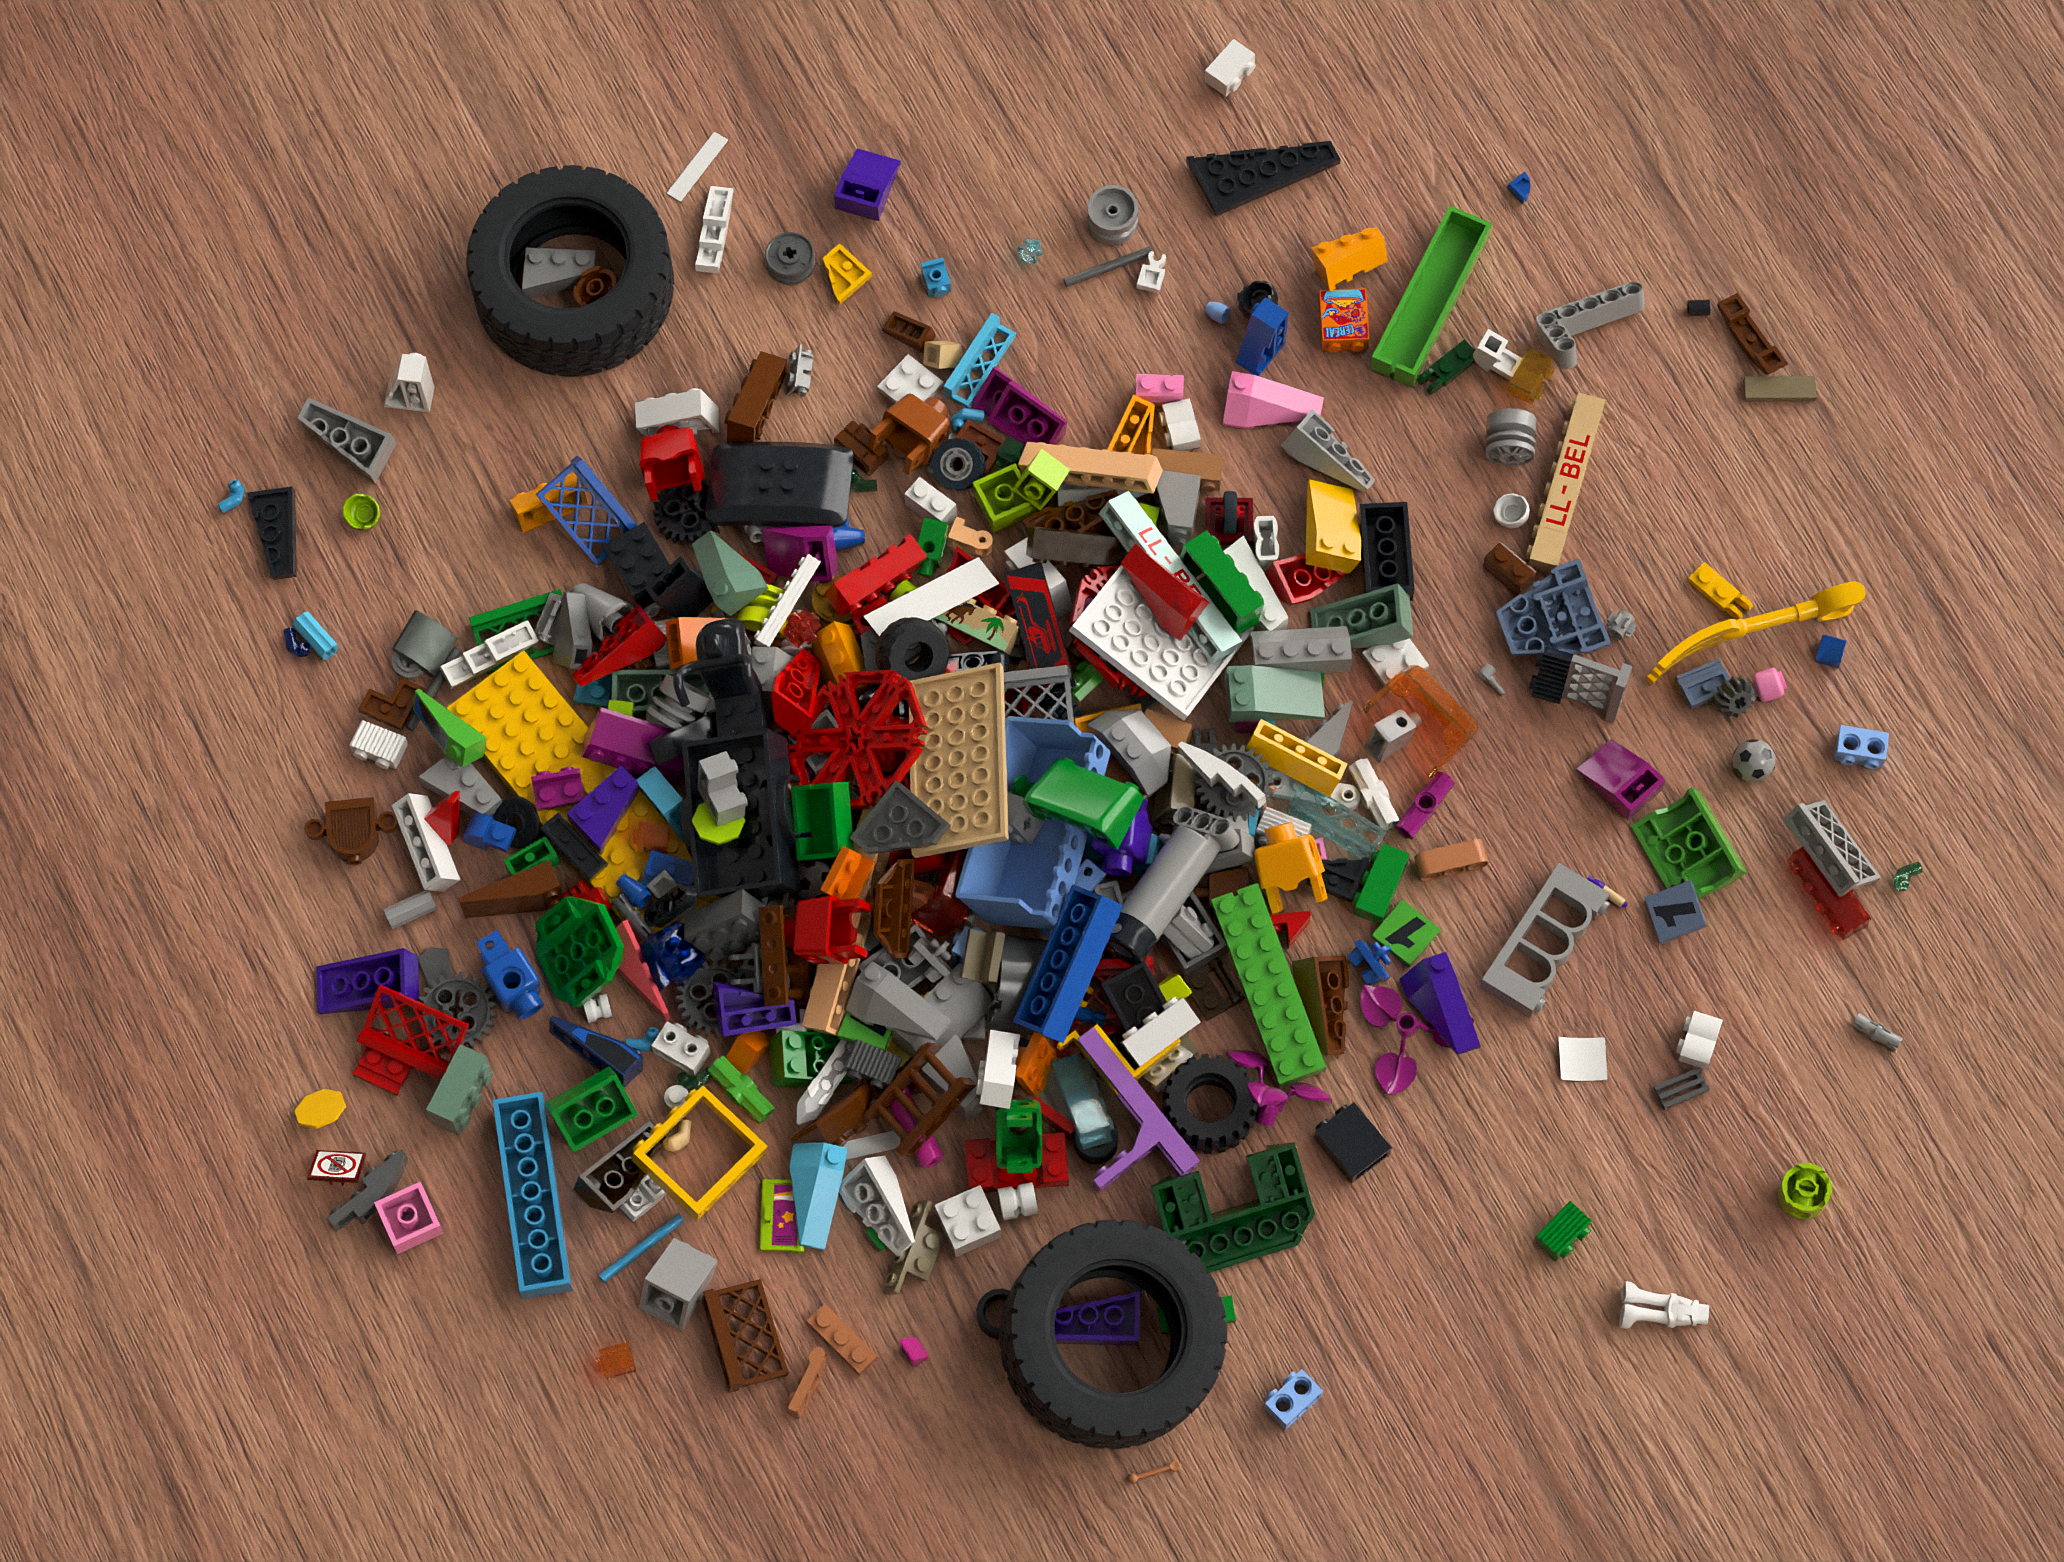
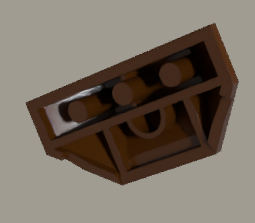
M913 858L898 859L875 881L873 889L874 911L871 915L872 932L892 958H906L909 956L915 859Z
M866 1079L804 1129L791 1137L792 1146L797 1143H828L843 1147L851 1135L854 1133L858 1135L864 1131L869 1122V1118L864 1114L869 1109L868 1106L872 1100L873 1086L870 1085L871 1081Z

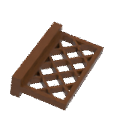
M761 1279L715 1291L714 1289L703 1291L701 1299L728 1392L739 1391V1388L788 1376L789 1372ZM757 1287L759 1298L756 1303L742 1297L746 1290ZM730 1295L737 1299L731 1310L721 1304L720 1296ZM740 1301L752 1307L747 1319L734 1312ZM755 1310L763 1313L766 1317L763 1327L750 1321ZM731 1316L744 1323L739 1333L728 1328L727 1322ZM746 1325L760 1331L754 1342L741 1336ZM762 1333L772 1338L773 1345L769 1351L756 1344ZM738 1339L751 1346L745 1357L735 1352L734 1346ZM754 1348L767 1355L761 1366L748 1359ZM769 1357L779 1362L780 1371L772 1373L763 1368ZM745 1363L758 1370L755 1377L743 1379L741 1369Z

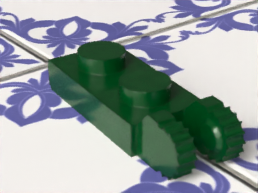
M1464 339L1432 364L1430 368L1425 370L1417 378V381L1422 385L1435 376L1437 380L1427 388V392L1432 395L1441 387L1448 385L1475 363L1473 358L1475 349Z

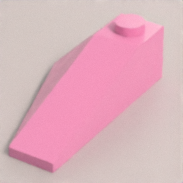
M1232 371L1223 425L1241 429H1252L1254 426L1268 425L1269 427L1276 426L1278 423H1300L1312 409L1321 415L1324 397L1256 375Z

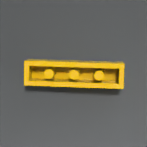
M1262 719L1259 721L1245 748V752H1249L1250 749L1254 748L1253 756L1256 757L1262 754L1261 762L1268 761V766L1328 797L1331 796L1347 766V763Z

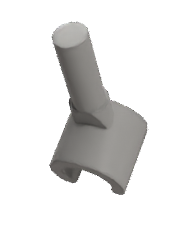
M1486 663L1479 672V677L1481 680L1489 682L1498 694L1502 696L1505 691L1492 677L1496 670L1492 665Z

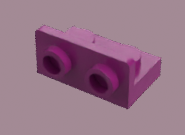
M565 767L560 769V772L555 773L542 771L538 772L536 776L531 777L537 811L576 805L585 798L579 768Z

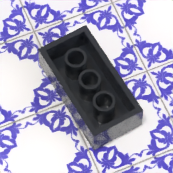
M1408 503L1360 504L1358 521L1361 536L1364 593L1399 584L1409 595L1410 601H1413L1415 589Z

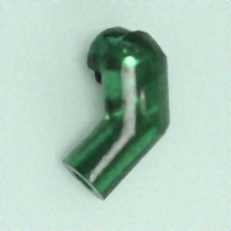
M706 1067L697 1076L681 1072L677 1075L676 1081L678 1085L683 1086L682 1088L687 1090H699L713 1077L708 1072L709 1068Z

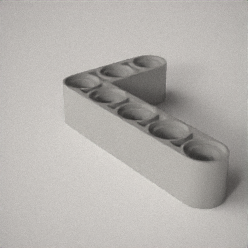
M1628 282L1539 314L1536 317L1538 339L1557 366L1562 369H1570L1577 365L1576 342L1572 337L1573 335L1642 311L1645 308L1643 285L1639 282Z

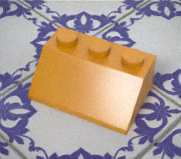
M574 473L568 474L565 477L564 486L576 487L577 476ZM542 483L527 493H518L513 499L509 500L511 509L523 533L556 519L536 495L547 483ZM551 489L544 497L549 502L558 503L559 490ZM564 490L563 503L575 504L576 491ZM580 491L579 504L588 505L585 491ZM553 506L554 509L558 512V506ZM562 507L561 517L574 512V507Z
M834 621L816 633L811 650L814 656L822 661L820 671L826 685L828 681L834 683L835 686L838 685V675L841 674L846 678L844 672L866 671L863 654L850 625ZM862 684L856 688L855 695L857 699L860 698L862 690L869 688L868 684Z

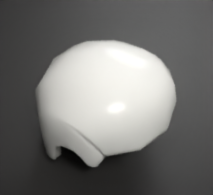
M1511 493L1503 495L1496 501L1493 512L1495 519L1501 526L1513 529L1519 528L1526 523L1529 518L1530 509L1523 496Z

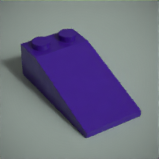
M405 948L316 966L318 1014L370 1010L380 985L419 1001L418 956ZM383 994L381 998L383 1007H394L391 997Z

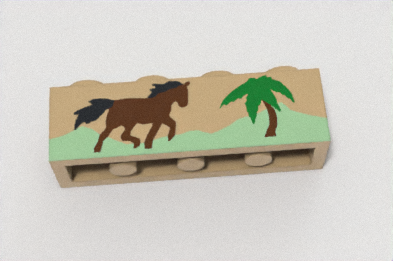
M972 598L934 617L1000 651L1006 652L1008 655L1012 652L1021 634L1020 627L1017 626V620L1007 615L1003 619L996 615L997 611L987 605L980 608L975 605L976 600Z

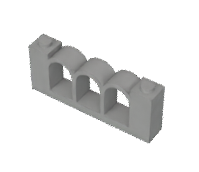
M1558 863L1483 977L1480 987L1530 1018L1534 1012L1539 1013L1546 1003V1000L1543 998L1545 992L1553 983L1556 967L1564 965L1569 960L1574 940L1581 938L1587 932L1591 919L1595 920L1598 914L1603 916L1610 905L1607 902L1609 892ZM1553 895L1578 910L1584 918V923L1579 927L1570 928L1546 915L1542 910ZM1535 922L1560 937L1565 942L1567 950L1559 955H1551L1526 941L1524 937ZM1519 950L1542 964L1547 969L1549 977L1545 981L1534 983L1512 971L1506 965L1515 951Z

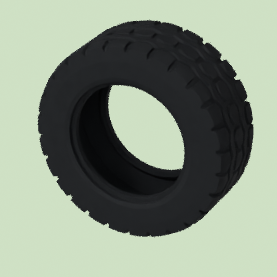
M565 165L560 170L555 166L541 169L540 174L535 172L526 174L518 178L517 184L512 182L498 193L499 197L494 196L483 209V214H480L473 227L467 247L466 268L478 317L488 336L505 354L530 369L535 367L538 372L550 375L559 373L560 376L576 377L579 376V373H583L586 376L601 373L602 368L607 370L623 364L625 358L629 360L643 350V345L647 346L663 325L669 312L674 292V273L664 224L655 207L645 198V195L630 183L627 184V181L610 172L606 175L604 170L593 167H586L583 170L582 166ZM581 234L604 240L616 248L626 260L620 279L606 295L593 303L577 308H554L543 305L527 296L516 284L520 268L525 261L526 247L537 248L551 239L564 235Z
M1116 1219L1100 1220L1092 1224L1089 1222L1071 1228L1070 1231L1056 1236L1047 1245L1043 1246L1029 1261L1013 1284L1003 1308L1002 1325H1000L999 1342L1002 1349L1000 1353L1004 1371L1007 1372L1008 1382L1014 1394L1021 1399L1020 1403L1032 1417L1035 1416L1038 1419L1037 1422L1052 1433H1058L1059 1437L1075 1444L1081 1443L1086 1447L1104 1449L1105 1447L1109 1449H1124L1146 1444L1170 1432L1184 1421L1204 1401L1207 1394L1213 1388L1219 1376V1370L1222 1368L1226 1352L1227 1323L1224 1320L1226 1313L1223 1300L1217 1294L1219 1289L1212 1275L1205 1271L1206 1266L1194 1252L1190 1253L1188 1251L1189 1247L1174 1236H1167V1232L1151 1225L1145 1227L1140 1222L1130 1220L1118 1222ZM1095 1278L1122 1279L1139 1286L1157 1302L1168 1323L1170 1352L1167 1364L1156 1382L1137 1391L1126 1393L1107 1392L1086 1384L1068 1368L1057 1347L1054 1325L1056 1311L1063 1294L1075 1285Z

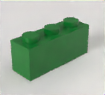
M1382 843L1380 850L1375 849L1370 861L1373 867L1371 871L1366 870L1361 882L1364 885L1362 893L1357 892L1352 903L1355 906L1354 915L1378 925L1383 923L1408 864L1409 853Z

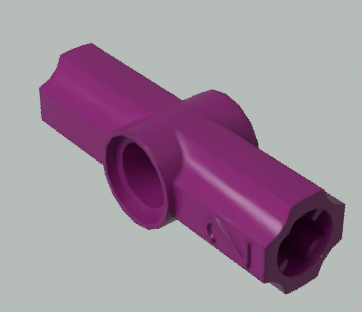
M1438 771L1424 790L1416 796L1414 803L1395 826V829L1402 836L1413 840L1426 821L1434 815L1436 808L1455 785L1451 777L1444 772ZM1427 802L1431 807L1424 809L1419 804Z

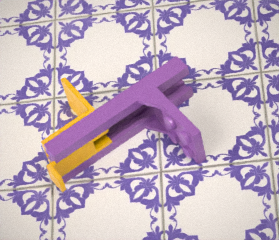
M1098 1024L1081 1037L1074 1030L1065 1038L1064 1043L1059 1042L1057 1044V1048L1061 1051L1074 1041L1079 1051L1141 1127L1134 1148L1129 1153L1126 1150L1122 1151L1114 1158V1164L1110 1168L1105 1165L1094 1174L1092 1187L1097 1193L1105 1189L1155 1148L1161 1152L1179 1176L1188 1174L1198 1166L1197 1163L1200 1162L1198 1157L1137 1082L1138 1079L1179 1048L1181 1042L1179 1038L1136 1070L1131 1067Z

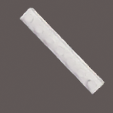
M809 554L806 558L802 557L798 563L800 568L794 570L791 575L793 577L792 581H788L783 588L786 591L784 594L780 593L776 600L778 604L776 606L773 605L769 611L771 614L769 619H764L761 624L764 627L755 634L754 638L756 640L754 644L759 647H770L821 561Z

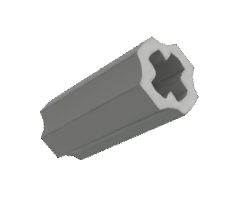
M429 890L420 892L383 909L392 930L437 910Z

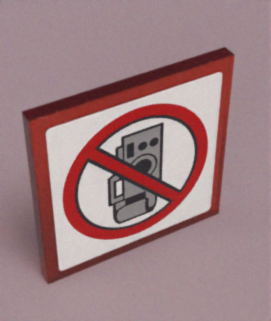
M316 1150L307 1180L328 1181L330 1185L333 1182H341V1186L345 1182L358 1183L366 1153Z

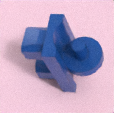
M1361 939L1355 942L1356 948L1352 950L1348 958L1356 967L1365 961L1369 963L1371 967L1361 973L1366 983L1372 985L1379 980H1388L1390 975L1379 960H1382L1385 966L1391 963L1387 956L1391 952L1389 945L1381 948L1379 943L1375 942L1372 944V948L1375 950V953H1373L1366 942H1362Z

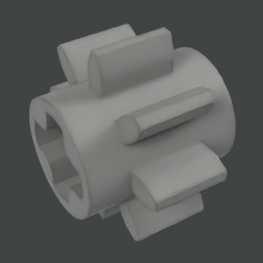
M1620 610L1618 614L1612 611L1606 622V625L1609 626L1607 632L1618 640H1622L1624 636L1629 639L1635 631L1636 625L1633 623L1635 618L1625 610Z

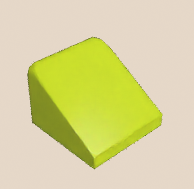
M1171 973L1158 985L1167 1002L1173 997L1179 1000L1180 998L1188 997L1192 993L1180 975L1176 973Z

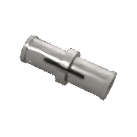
M1861 1013L1858 1014L1851 1026L1871 1037L1870 1040L1874 1042L1876 1040L1893 1051H1896L1903 1039L1884 1028L1882 1023L1877 1024Z

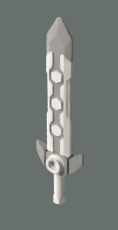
M840 1040L830 1058L797 1102V1124L816 1119L827 1104L834 1090L847 1073L844 1070V1066L854 1043Z

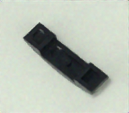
M715 708L706 712V715L648 741L647 745L655 764H660L682 755V743L718 737Z

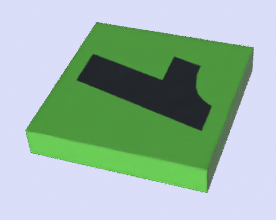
M1401 900L1372 934L1371 938L1382 947L1389 945L1391 948L1390 953L1410 968L1440 933L1441 929L1404 900Z
M846 1012L837 1036L838 1039L851 1043L858 1039L886 1051L892 1036V1030L878 1024H873V1026L865 1024Z

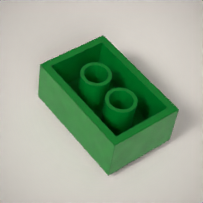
M610 1066L544 1103L566 1144L573 1153L638 1116L619 1078Z

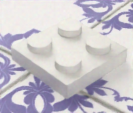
M908 354L877 386V389L894 404L909 393L925 401L927 398L933 397L944 386V382Z
M1410 639L1393 644L1372 646L1362 652L1363 659L1389 693L1429 668V664Z

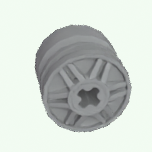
M1510 408L1491 412L1487 416L1486 458L1495 464L1503 466H1519L1534 460L1536 444L1534 440L1536 417L1534 414L1525 410Z
M666 674L659 690L667 697L663 699L654 696L652 701L661 708L649 705L647 712L662 725L675 730L686 725V721L692 722L697 718L691 714V711L703 713L711 698L683 681L690 704L681 707L673 686L674 676Z

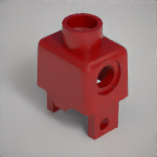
M666 425L661 427L656 434L645 436L641 439L639 465L651 501L658 500V490L692 483L695 491L702 490L701 481L705 478L701 455L691 428L680 429L677 426Z
M835 896L801 900L796 906V918L787 919L784 923L785 944L788 948H793L795 955L813 964H847L849 959L867 958L868 950L855 944L852 945L857 941L858 930L852 924V913L871 912V904L859 898L841 900Z

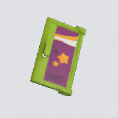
M762 1179L760 1251H792V1253H804L805 1247L799 1245L795 1217L796 1208L792 1196V1180Z

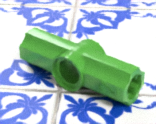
M724 1056L718 1058L709 1067L708 1072L725 1089L724 1091L737 1106L741 1105L759 1124L766 1120L774 1111L775 1107L757 1090L758 1088L752 1079L744 1073L741 1074Z

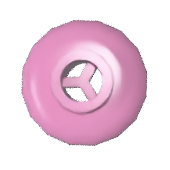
M1775 668L1755 673L1753 675L1754 682L1750 683L1754 687L1755 697L1759 696L1762 702L1781 698L1784 695V690L1787 689L1782 671L1778 672Z

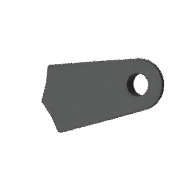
M430 947L426 952L418 956L429 989L433 988L431 980L437 984L440 983L439 975H442L445 980L449 979L451 966L447 948ZM441 995L439 1001H447L452 997V995Z

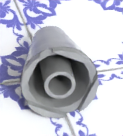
M586 583L576 585L571 590L572 593L585 594L589 626L601 642L606 636L612 637L618 630L616 624L634 608L630 603Z

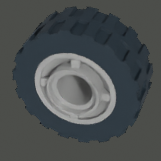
M952 438L942 442L935 449V454L932 455L931 469H933V475L937 478V482L944 485L945 488L952 490L972 488L973 482L983 477L984 469H986L985 456L982 454L981 448L977 447L976 443L963 438ZM957 458H961L963 461V468L960 471L954 468V461Z

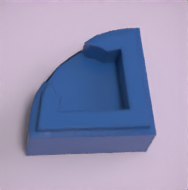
M1525 171L1507 186V189L1522 204L1525 203L1530 194V179Z

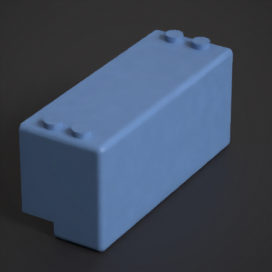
M1014 716L1005 718L1007 792L1013 790V781L1020 775L1026 776L1028 781L1035 784L1056 759L1062 760L1063 757L1071 759L1077 766L1103 776L1105 775L1110 750L1094 734L1081 732L1069 720ZM1045 818V822L1032 845L1024 842L1019 845L1009 839L1008 841L968 848L956 890V897L989 924L1053 930L1071 886L1075 884L1089 832L1055 818L1051 820Z

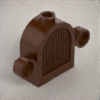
M374 797L325 802L326 825H323L318 819H311L305 824L304 830L307 837L314 841L327 836L331 848L337 857L347 861L348 865H359L375 852L379 842V831L385 833L394 832L398 827V820L396 815L389 811L383 812L378 817L377 804Z

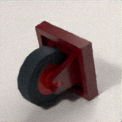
M1225 491L1223 498L1206 497L1205 531L1207 530L1211 536H1215L1220 545H1232L1242 536H1244L1248 545H1253V498H1237L1235 491Z

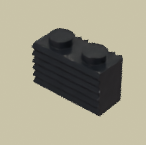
M1545 647L1544 653H1538L1535 666L1539 667L1538 675H1532L1529 689L1533 690L1532 697L1560 704L1574 654Z

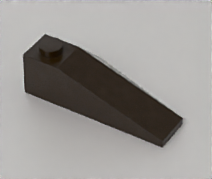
M649 1120L579 1175L573 1190L591 1208L613 1213L631 1199L645 1175L632 1161L633 1148L640 1140L646 1141L651 1136L650 1131L655 1125ZM665 1136L646 1153L652 1161L662 1147Z

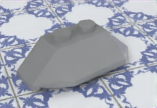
M1141 710L1105 711L1088 724L1089 729L1110 750L1113 757L1148 797L1167 783L1171 745Z

